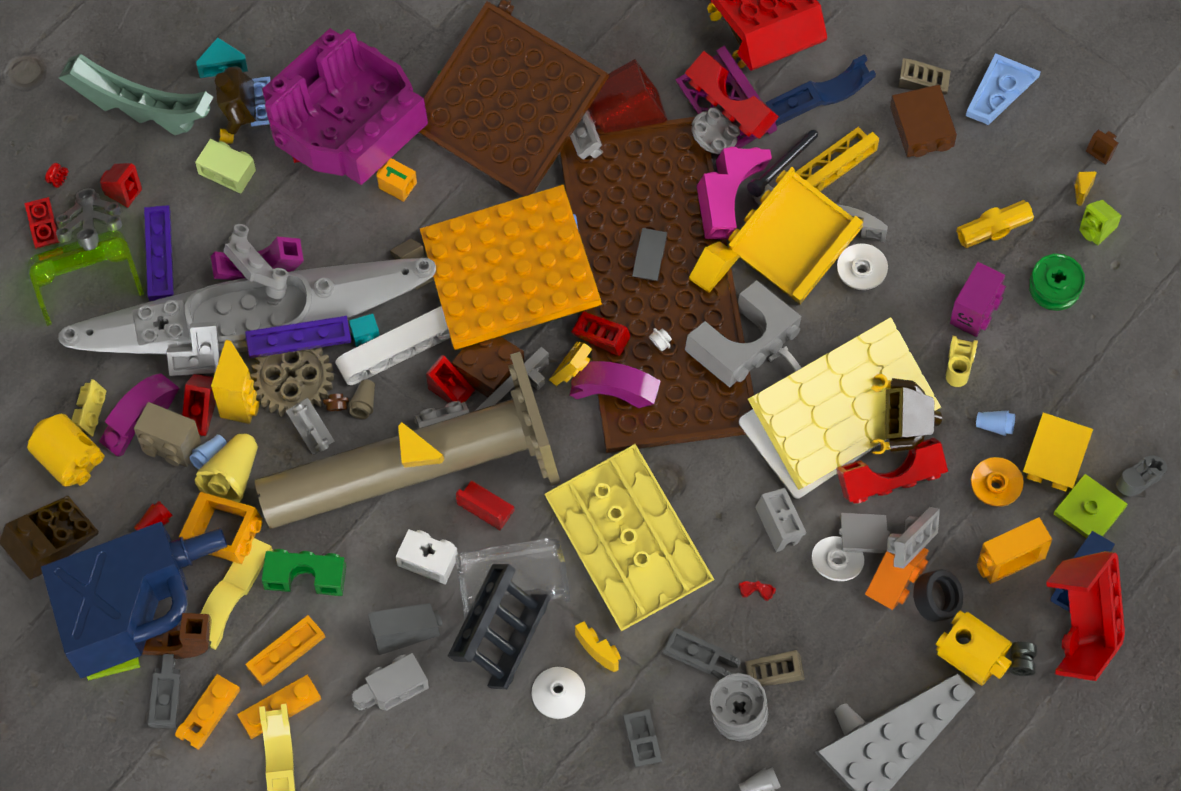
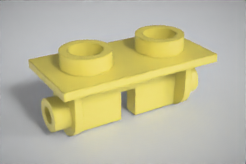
M91 379L90 383H85L80 388L76 405L83 408L75 409L72 416V421L91 437H93L107 392L94 379Z

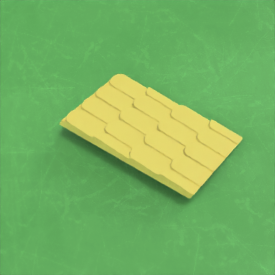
M892 318L879 323L748 398L798 490L879 444V442L870 443L872 440H886V390L890 388L885 387L880 392L873 391L871 389L873 385L882 386L880 380L873 379L875 375L883 374L887 377V380H892V378L912 380L925 391V395L933 397L935 401L934 411L941 408L925 377L921 374L911 352H909L900 332L896 329Z
M636 444L544 494L621 631L714 580Z

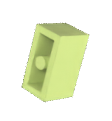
M212 139L208 141L195 161L199 175L240 194L256 171L254 160L248 153L244 151L238 152L231 149L225 142H216Z

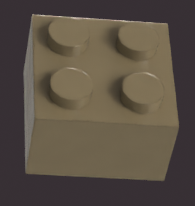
M150 402L145 406L134 427L144 453L152 457L156 455L161 456L174 466H179L180 464L188 467L191 462L192 450L201 443L195 420Z

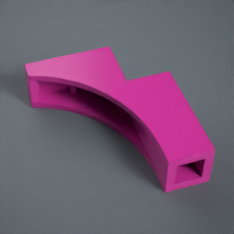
M737 147L723 148L716 159L718 173L710 172L702 176L697 185L705 239H729L737 226L734 208L738 186L751 175L764 171L772 159L770 149H760L758 147L750 149H738Z

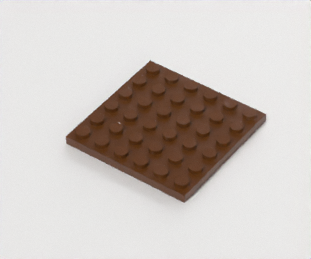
M487 1L425 95L424 104L428 124L418 133L520 196H528L535 192L607 81L609 74Z

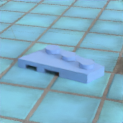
M995 53L967 109L966 116L989 125L1039 78L1040 71Z

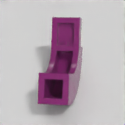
M277 236L268 247L257 251L272 269L282 268L287 272H291L297 269L304 261L299 238ZM214 251L211 255L214 279L233 281L246 278L224 252Z
M592 361L572 378V387L569 395L575 399H581L594 394L611 395L623 399L637 408H642L654 404L661 381L630 366L612 362Z
M163 374L152 375L142 380L128 391L113 408L105 420L108 426L99 442L117 457L124 455L135 435L134 427L147 403L150 402L169 409L180 388Z

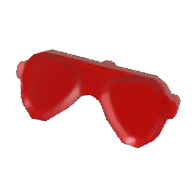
M744 581L739 583L740 593L746 598L754 591H758L764 600L769 601L776 593V588L770 584H762L760 581Z

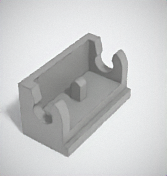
M786 488L761 495L755 508L775 551H782L790 542H792L793 546L798 544L802 536L806 534V531Z

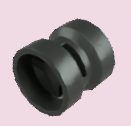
M1029 642L1012 643L1010 648L1012 663L1008 671L1018 676L1034 675L1036 664L1033 661L1037 656V646Z

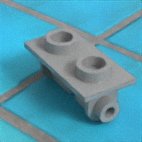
M308 397L286 410L312 454L324 451L329 447V444L334 442V439Z

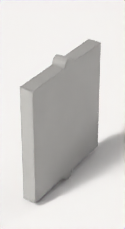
M840 514L841 528L839 529V535L842 538V551L886 553L888 537L890 535V531H887L886 515Z

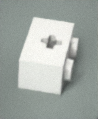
M408 529L396 555L397 566L445 585L458 559L457 548L453 543L444 539L438 541L431 538L424 531L417 530L415 532Z

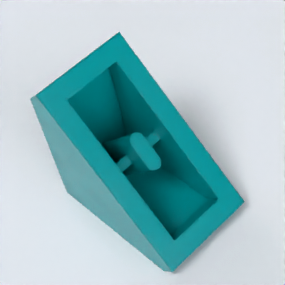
M219 38L196 61L200 78L216 76L232 66L240 67L242 72L248 71L245 54Z

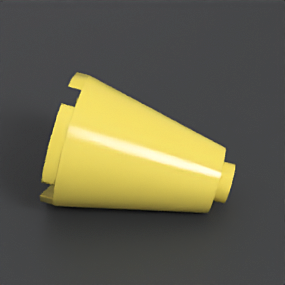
M236 434L197 471L195 484L198 489L207 494L240 502L244 496L258 449L255 439L249 434Z

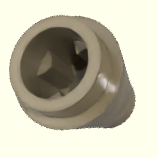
M362 380L348 404L349 413L353 417L367 419L373 413L374 382L370 380Z

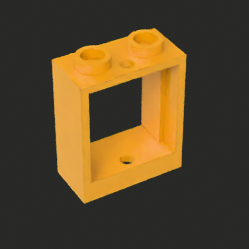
M200 492L179 538L183 537L186 540L204 534L215 509L242 516L244 519L232 545H227L228 547L208 554L242 564L245 556H248L251 551L255 534L262 527L263 518L256 507Z
M1040 517L983 543L977 568L983 578L986 577L990 584L1046 559L1052 538Z

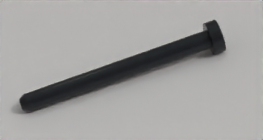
M810 130L759 179L751 180L747 185L749 193L754 197H760L765 192V186L818 137V132Z

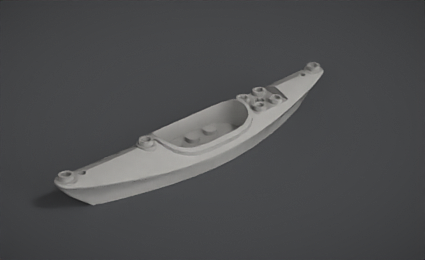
M410 258L288 272L286 281L288 286L286 295L282 299L269 297L266 294L267 285L256 281L249 282L247 278L87 319L63 328L59 333L58 339L65 347L79 350L167 355V348L192 347L190 323L216 322L219 353H222L225 340H230L237 352L248 351L245 331L347 316L348 320L425 283L434 276L436 265L429 258Z

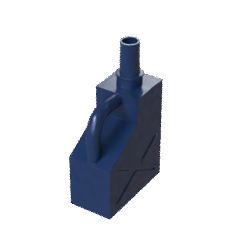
M158 522L41 567L65 655L81 679L142 656L146 640L166 633L180 623L182 613H186L188 608L186 590H189L182 568L189 565L193 566V560L228 547L221 528L186 540L180 537V539L172 541L163 523ZM171 597L172 605L167 614L153 620L158 602Z

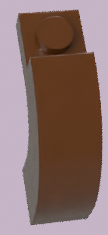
M182 613L181 625L146 640L142 654H174V658L184 659L205 653L209 647L212 619L210 615Z

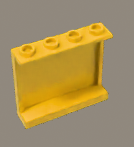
M791 167L788 172L785 170L781 172L775 181L777 183L776 187L772 191L768 189L760 199L762 204L756 211L752 209L744 219L746 224L741 230L737 228L731 234L728 241H730L729 248L739 254V258L801 305L862 229L863 221L857 216L852 217L796 174L795 169Z

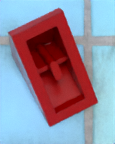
M441 355L426 373L428 389L448 403L454 401L466 402L475 391L444 355Z

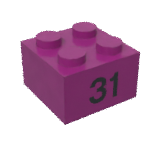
M977 262L955 300L950 324L975 337L978 336L981 329L986 331L992 319L990 316L994 310H998L1002 303V295L1006 289V286L1003 285L1005 275Z

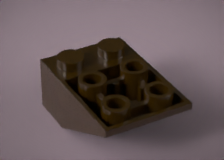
M65 496L6 523L0 538V545L31 580L43 574L42 566L72 555L97 536L99 531L69 496Z

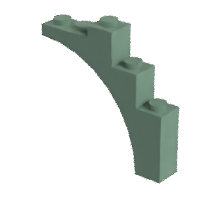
M82 54L69 58L59 76L60 80L104 111L119 108L138 123L153 120L174 136L184 132L187 133L194 125V120L204 118L210 111L211 106L209 104L213 99V96L206 91L196 94H177L145 87L106 70Z

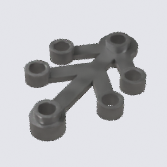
M91 188L79 191L76 194V204L56 218L59 228L56 231V235L61 243L70 241L73 238L72 231L83 224V229L77 233L79 245L84 250H92L98 246L99 237L94 228V221L106 224L109 231H116L122 227L119 217L122 211L119 203L101 200L99 194ZM98 208L105 210L106 214L94 211L93 209ZM83 210V212L80 215H78L75 219H71Z

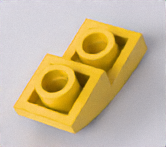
M585 621L575 625V635L585 650L605 668L612 672L618 671V660L621 657L615 645L610 646L607 639L599 642L595 630L592 627L588 629Z

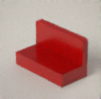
M472 480L464 491L459 489L456 492L457 505L498 530L503 528L515 511L513 505Z

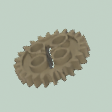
M321 347L316 350L313 348L256 357L259 365H252L254 373L250 374V376L254 380L253 388L257 391L256 400L262 399L261 405L263 408L269 405L270 413L279 409L280 417L284 415L286 410L307 397L312 405L316 404L321 407L320 398L328 399V392L326 390L333 389L330 382L334 380V375L331 373L333 371L332 363H328L329 356L323 355ZM292 358L298 359L295 363H287ZM272 375L280 376L276 380H269V377ZM307 375H316V377L311 380L305 379ZM290 391L298 392L295 396H286Z

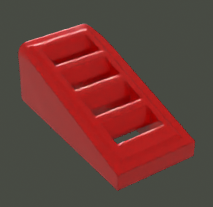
M584 311L571 331L572 335L618 356L623 352L631 336L626 326ZM591 322V326L589 327L588 331L585 332L584 330L587 324ZM598 326H599V327H600L599 331L597 332L596 335H594L596 329H597ZM607 331H610L607 338L605 339L604 336L606 335Z

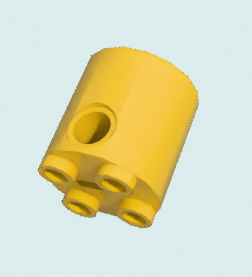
M62 413L37 423L27 445L28 451L65 487L76 483L79 486L85 484L91 477L90 472L105 457L100 448L67 415Z
M960 610L951 622L953 626L949 634L944 632L936 643L937 655L981 686L992 675L1001 679L1012 661L1005 657L1011 648L1012 642L971 613H964ZM960 638H967L970 640V642L967 644H960L957 641Z

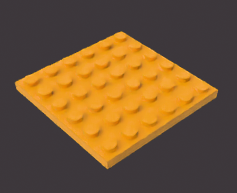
M564 185L420 228L427 256L436 265V272L433 277L455 350L602 305Z

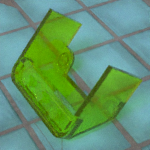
M116 230L98 234V246L92 250H84L79 245V242L76 241L36 254L30 258L28 262L29 275L47 326L52 325L40 287L50 284L55 276L105 260L119 262L127 259L139 296L144 295L123 233Z

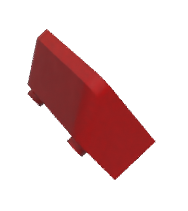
M1106 551L1062 561L1046 582L1047 587L1068 590L1072 628L1063 636L1062 649L1065 650V658L1055 670L1056 675L1097 681L1123 644L1125 627L1119 560L1117 553Z

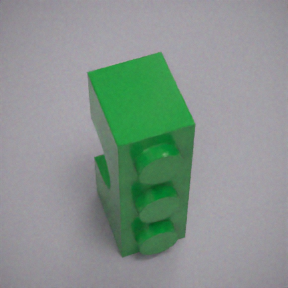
M284 549L266 551L262 574L264 590L291 592L293 579L299 574L307 573L315 577L314 586L316 594L343 596L347 567L345 558L335 553H327L323 556L315 555L309 551H301L299 553H289Z

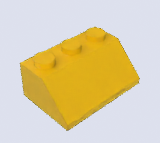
M225 340L211 384L220 418L250 424L252 416H256L259 410V401L256 400L257 391L253 388L254 380L251 379L248 367L232 342Z

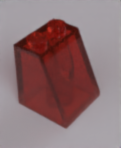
M636 59L609 73L607 81L589 107L594 125H599L604 133L664 123L668 120L658 89Z

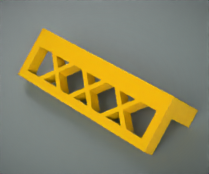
M858 126L795 173L818 191H822L876 152L879 138L874 132L866 135ZM857 136L861 139L855 145L849 147L851 140ZM835 152H840V153H842V154L839 155L837 158H835L834 160L830 161L831 155H832L833 153H835ZM815 166H824L819 171L811 175L812 168H814Z

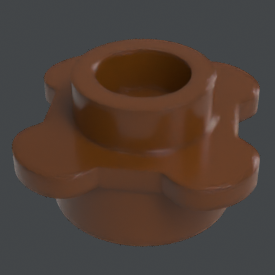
M330 394L328 399L323 400L328 412L347 410V403L349 402L348 397H343V394Z

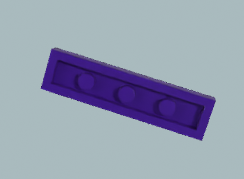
M169 205L144 207L149 301L174 296L171 211Z
M347 316L245 331L249 359L351 343Z

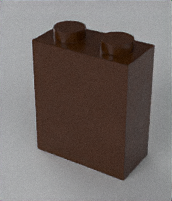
M940 85L892 95L890 109L907 157H921L934 151L943 152L955 146L957 134Z

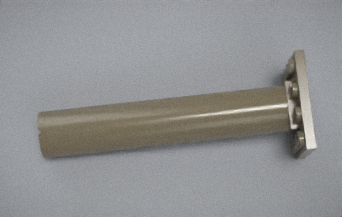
M521 352L510 354L513 364L508 365L515 386V390L511 391L513 399L412 430L443 454L445 460L441 464L404 468L401 460L399 435L255 479L256 491L260 495L259 502L269 528L274 529L529 449L531 456L536 455L543 479L548 477L551 486L561 483Z

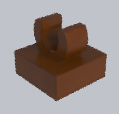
M1098 129L1093 134L1086 152L1106 165L1111 160L1119 144L1115 141L1117 136L1110 131L1105 134Z

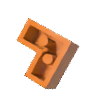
M923 548L905 568L894 567L895 554L886 551L865 595L891 610L899 603L903 605L910 594V590L907 589L910 582L914 583L919 574H923L929 563L926 560L929 550Z

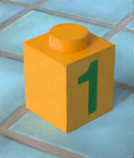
M392 158L378 170L376 175L379 189L403 202L417 184L416 171Z

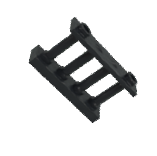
M492 564L448 654V657L455 662L471 663L473 660L492 674L487 685L491 689H508L551 599L547 594L528 595L514 584L512 577L516 569L510 564ZM506 591L525 605L520 618L501 605V600ZM494 614L514 628L509 641H506L489 628ZM483 637L503 651L497 665L478 651Z

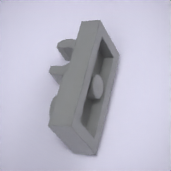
M586 111L570 137L577 155L581 159H585L589 155L597 158L603 153L599 149L602 143L590 112Z

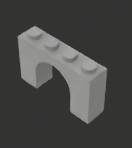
M757 280L739 294L738 308L739 312L760 329L763 335L761 338L751 343H736L725 338L706 321L687 336L685 351L729 387L737 381H743L750 370L754 367H760L766 357L771 353L776 354L788 339L793 340L800 332L799 326L802 316Z

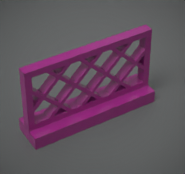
M723 46L716 50L717 55L713 58L729 71L726 85H731L733 88L729 98L735 101H742L756 96L760 99L726 47ZM683 74L675 79L697 114L709 110L698 105L700 96L706 97L707 93L702 90L698 92L697 90L688 89L684 83L690 80V77ZM776 122L773 123L766 133L770 135L777 131ZM740 130L734 147L740 149L757 139V137L753 134L748 137Z

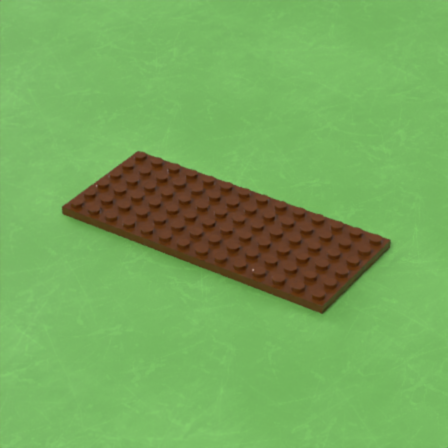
M695 117L596 129L602 143L599 149L603 151L597 158L589 155L585 159H581L577 155L571 137L560 151L566 194L572 213L576 215L578 231L602 305L584 310V312L626 326L631 335L620 356L589 343L592 349V361L612 362L630 366L661 381L654 404L642 408H637L618 397L597 394L606 453L623 451L634 444L640 449L746 435L739 425V420L753 409L748 401V398L754 396L750 371L743 381H737L729 387L685 351L688 334L705 321L728 340L736 343H745L732 269L730 268L710 293L689 280V276L705 247L717 242L727 246L726 239H705L697 185L702 176L714 172L711 152L702 148L693 136L692 122ZM642 228L668 233L658 281L633 277ZM591 322L587 324V331L592 324ZM598 326V328L596 329L594 335H596L597 332L599 331V329H600L599 326ZM654 328L658 331L663 328L672 339L669 342L670 348H666L661 352L649 338L654 332ZM607 331L606 335L604 336L605 339L607 338L610 331Z

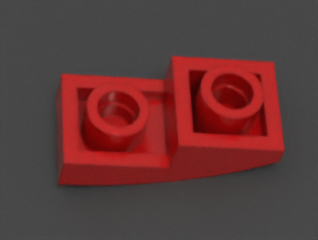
M49 197L24 203L35 249L60 243L56 235L57 226Z

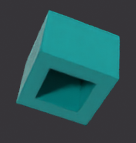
M374 314L349 320L351 334L356 347L380 336Z

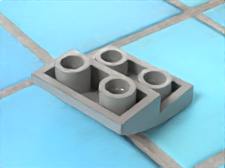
M459 401L450 402L444 408L437 410L435 408L425 409L414 417L416 428L418 429L469 413V409L465 402L461 403Z

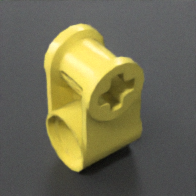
M952 336L946 371V380L951 386L961 387L967 383L971 366L974 362L978 340L970 342L957 339V336ZM959 369L962 370L963 373H957L954 370Z

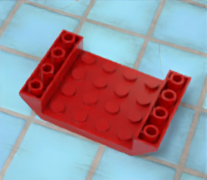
M710 0L741 38L742 43L737 54L751 71L827 40L821 4L817 0Z

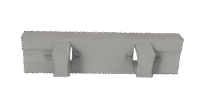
M542 347L524 363L530 384L537 390L545 384V377L540 372L549 365V353ZM510 376L476 410L513 399L511 391L515 390L512 377Z
M929 507L920 517L909 516L905 520V532L903 534H891L888 537L887 552L895 554L894 567L905 568L938 534L940 509Z

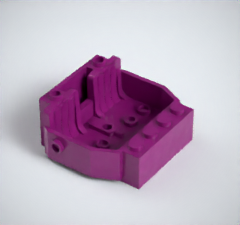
M329 28L262 88L272 137L277 147L314 171L340 176L346 175L360 185L365 183L428 124L424 98L413 92L412 85L401 66L381 54L377 48L370 47L362 41H357L356 34L350 29L339 34Z

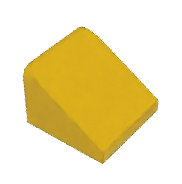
M1079 172L1077 174L1074 186L1076 204L1078 206H1082L1094 184L1097 172Z

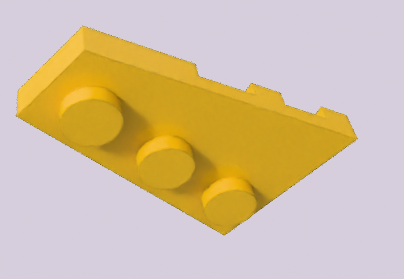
M576 341L549 381L556 386L563 381L567 383L572 376L575 377L589 363L590 358L587 356L592 349L585 343Z

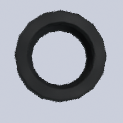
M940 569L927 572L916 580L913 588V599L917 610L925 619L933 622L951 619L962 608L964 596L962 586L957 577L950 571ZM934 581L940 584L944 592L945 604L942 611L933 600L932 587Z

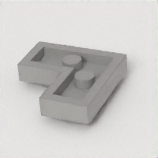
M216 322L190 323L192 347L167 348L169 376L216 372L220 359Z

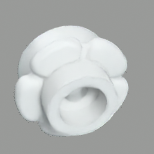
M654 328V332L649 336L650 340L661 352L666 348H670L669 342L672 339L663 328L659 331Z

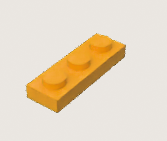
M307 615L245 664L246 668L263 687L323 640L325 634Z
M307 674L238 713L237 716L250 739H253L263 733L259 707L265 706L266 711L281 710V704H287L288 717L290 718L320 701L321 696Z

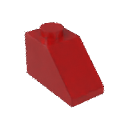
M132 163L114 164L101 177L100 184L104 195L127 208L142 190L136 167Z
M193 374L185 384L182 416L195 420L199 435L206 436L216 405L211 387L214 377Z

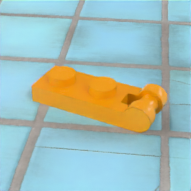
M216 674L186 720L176 730L175 736L181 740H188L191 742V746L199 750L240 692L239 686ZM194 725H196L199 728H201V730L195 733L194 731H192V728L194 727Z

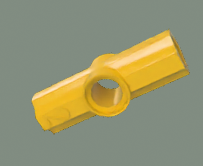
M1025 200L1003 209L998 207L991 208L984 212L980 218L957 227L958 239L965 248L988 239L992 241L999 240L1009 234L1012 229L1033 221L1032 208Z

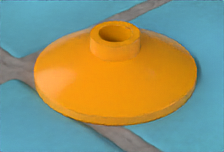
M999 457L988 458L980 462L973 470L971 477L972 490L977 498L985 504L996 507L1006 506L1017 500L1024 484L1019 468L1011 461ZM999 483L1001 487L997 489L992 487L991 484Z

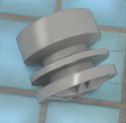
M741 673L727 675L717 682L711 692L710 705L714 725L719 733L735 741L751 740L759 735L766 726L769 715L765 690L760 682L750 675ZM735 709H738L740 711L744 709L745 713L742 714L738 712L737 714H735Z

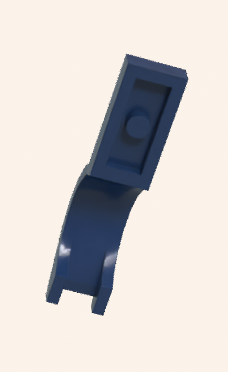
M864 54L854 59L843 73L831 80L824 82L809 81L765 102L779 116L775 121L776 125H781L820 105H830L843 101L858 92L876 77L875 71L869 72L865 65V62L868 61L866 55Z

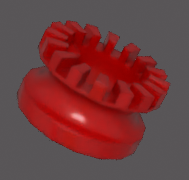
M54 163L48 169L45 181L49 184L53 183L54 187L59 188L65 182L64 179H67L66 176H68L67 173L69 171L66 167L61 168L59 163Z

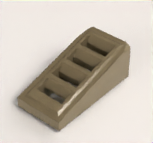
M903 58L899 88L917 90L939 85L937 84V77H942L940 87L942 93L947 94L951 71ZM908 72L913 73V77L908 76ZM918 74H923V78L918 79ZM928 75L933 76L932 82L927 81Z
M797 650L745 661L747 675L756 680L755 667L760 666L762 679H758L762 687L805 679L801 656ZM788 662L793 663V672H789ZM779 663L782 664L783 674L780 675L777 667ZM766 665H771L773 676L768 677Z

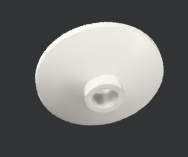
M855 244L846 248L839 256L837 271L841 280L849 287L858 290H869L883 282L887 275L888 263L884 254L876 247L868 244ZM862 268L865 269L866 272L860 273L857 270Z
M832 536L820 540L815 545L812 552V563L822 576L834 581H847L855 578L862 571L864 555L863 552L842 551V538Z
M549 668L539 674L533 683L532 699L534 705L547 717L554 719L567 718L575 714L584 702V683L577 673L568 668ZM556 686H561L563 691L555 693L553 689Z

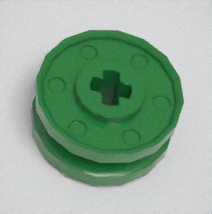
M1056 253L1046 255L1036 263L1029 279V291L1032 298L1040 306L1048 310L1061 311L1068 309L1077 302L1085 284V274L1081 265L1072 257Z

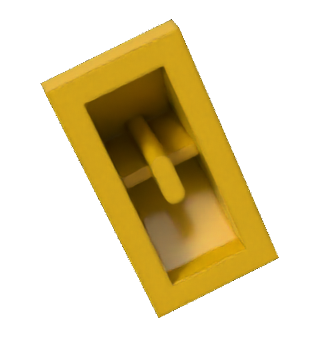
M721 242L705 247L689 276V280L710 293L738 260L739 254Z
M400 423L398 429L401 460L404 468L441 464L445 460L443 454L405 424Z

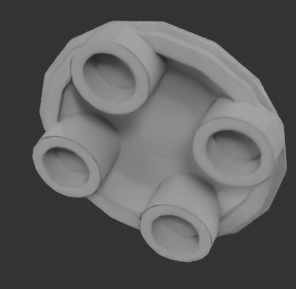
M710 108L708 111L696 115L692 122V133L695 140L702 148L709 152L720 154L723 148L734 147L737 143V137L740 134L738 126L732 124L717 108Z

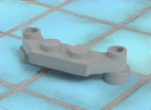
M236 224L232 235L228 238V243L225 244L224 253L249 282L256 281L267 285L266 294L271 298H284L288 287L286 284L288 272L282 268L272 269L248 242V227L243 224Z

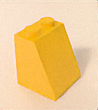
M1043 412L1023 472L1028 473L1027 479L1042 483L1043 479L1052 481L1051 487L1065 492L1068 487L1073 488L1093 429Z

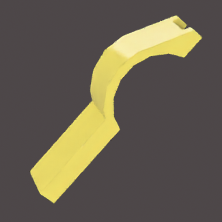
M254 538L251 551L248 556H245L243 563L233 562L224 579L216 585L209 595L201 614H209L212 619L209 639L212 649H217L223 638V631L231 611L239 599L248 594L264 566L266 551H272V546Z
M281 704V710L266 711L265 706L259 707L265 745L267 791H296L287 704Z

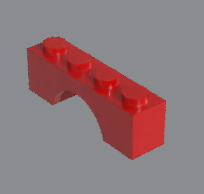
M703 51L685 72L691 78L688 83L698 92L703 89L707 93L705 98L715 107L718 104L722 106L724 110L721 113L732 122L736 119L741 124L738 128L748 137L753 134L760 139L779 116L756 96L742 101L731 100L726 91V79L729 71L711 55Z
M934 437L924 440L913 449L908 450L907 457L902 465L888 473L873 472L861 460L836 468L843 497L853 503L865 502L869 496L875 494L878 496L890 494L893 492L892 489L901 486L902 488L913 487L917 485V481L923 479L928 481L940 478L941 474L948 472L942 444Z

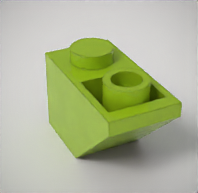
M1104 200L1090 203L1086 206L1079 231H1081L1085 239L1093 241L1098 246L1118 227L1121 215Z

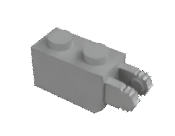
M413 653L408 656L401 655L395 658L392 664L387 667H378L372 670L368 677L365 678L366 684L353 691L352 701L354 702V707L361 711L375 704L378 705L379 709L387 711L429 689L428 679Z

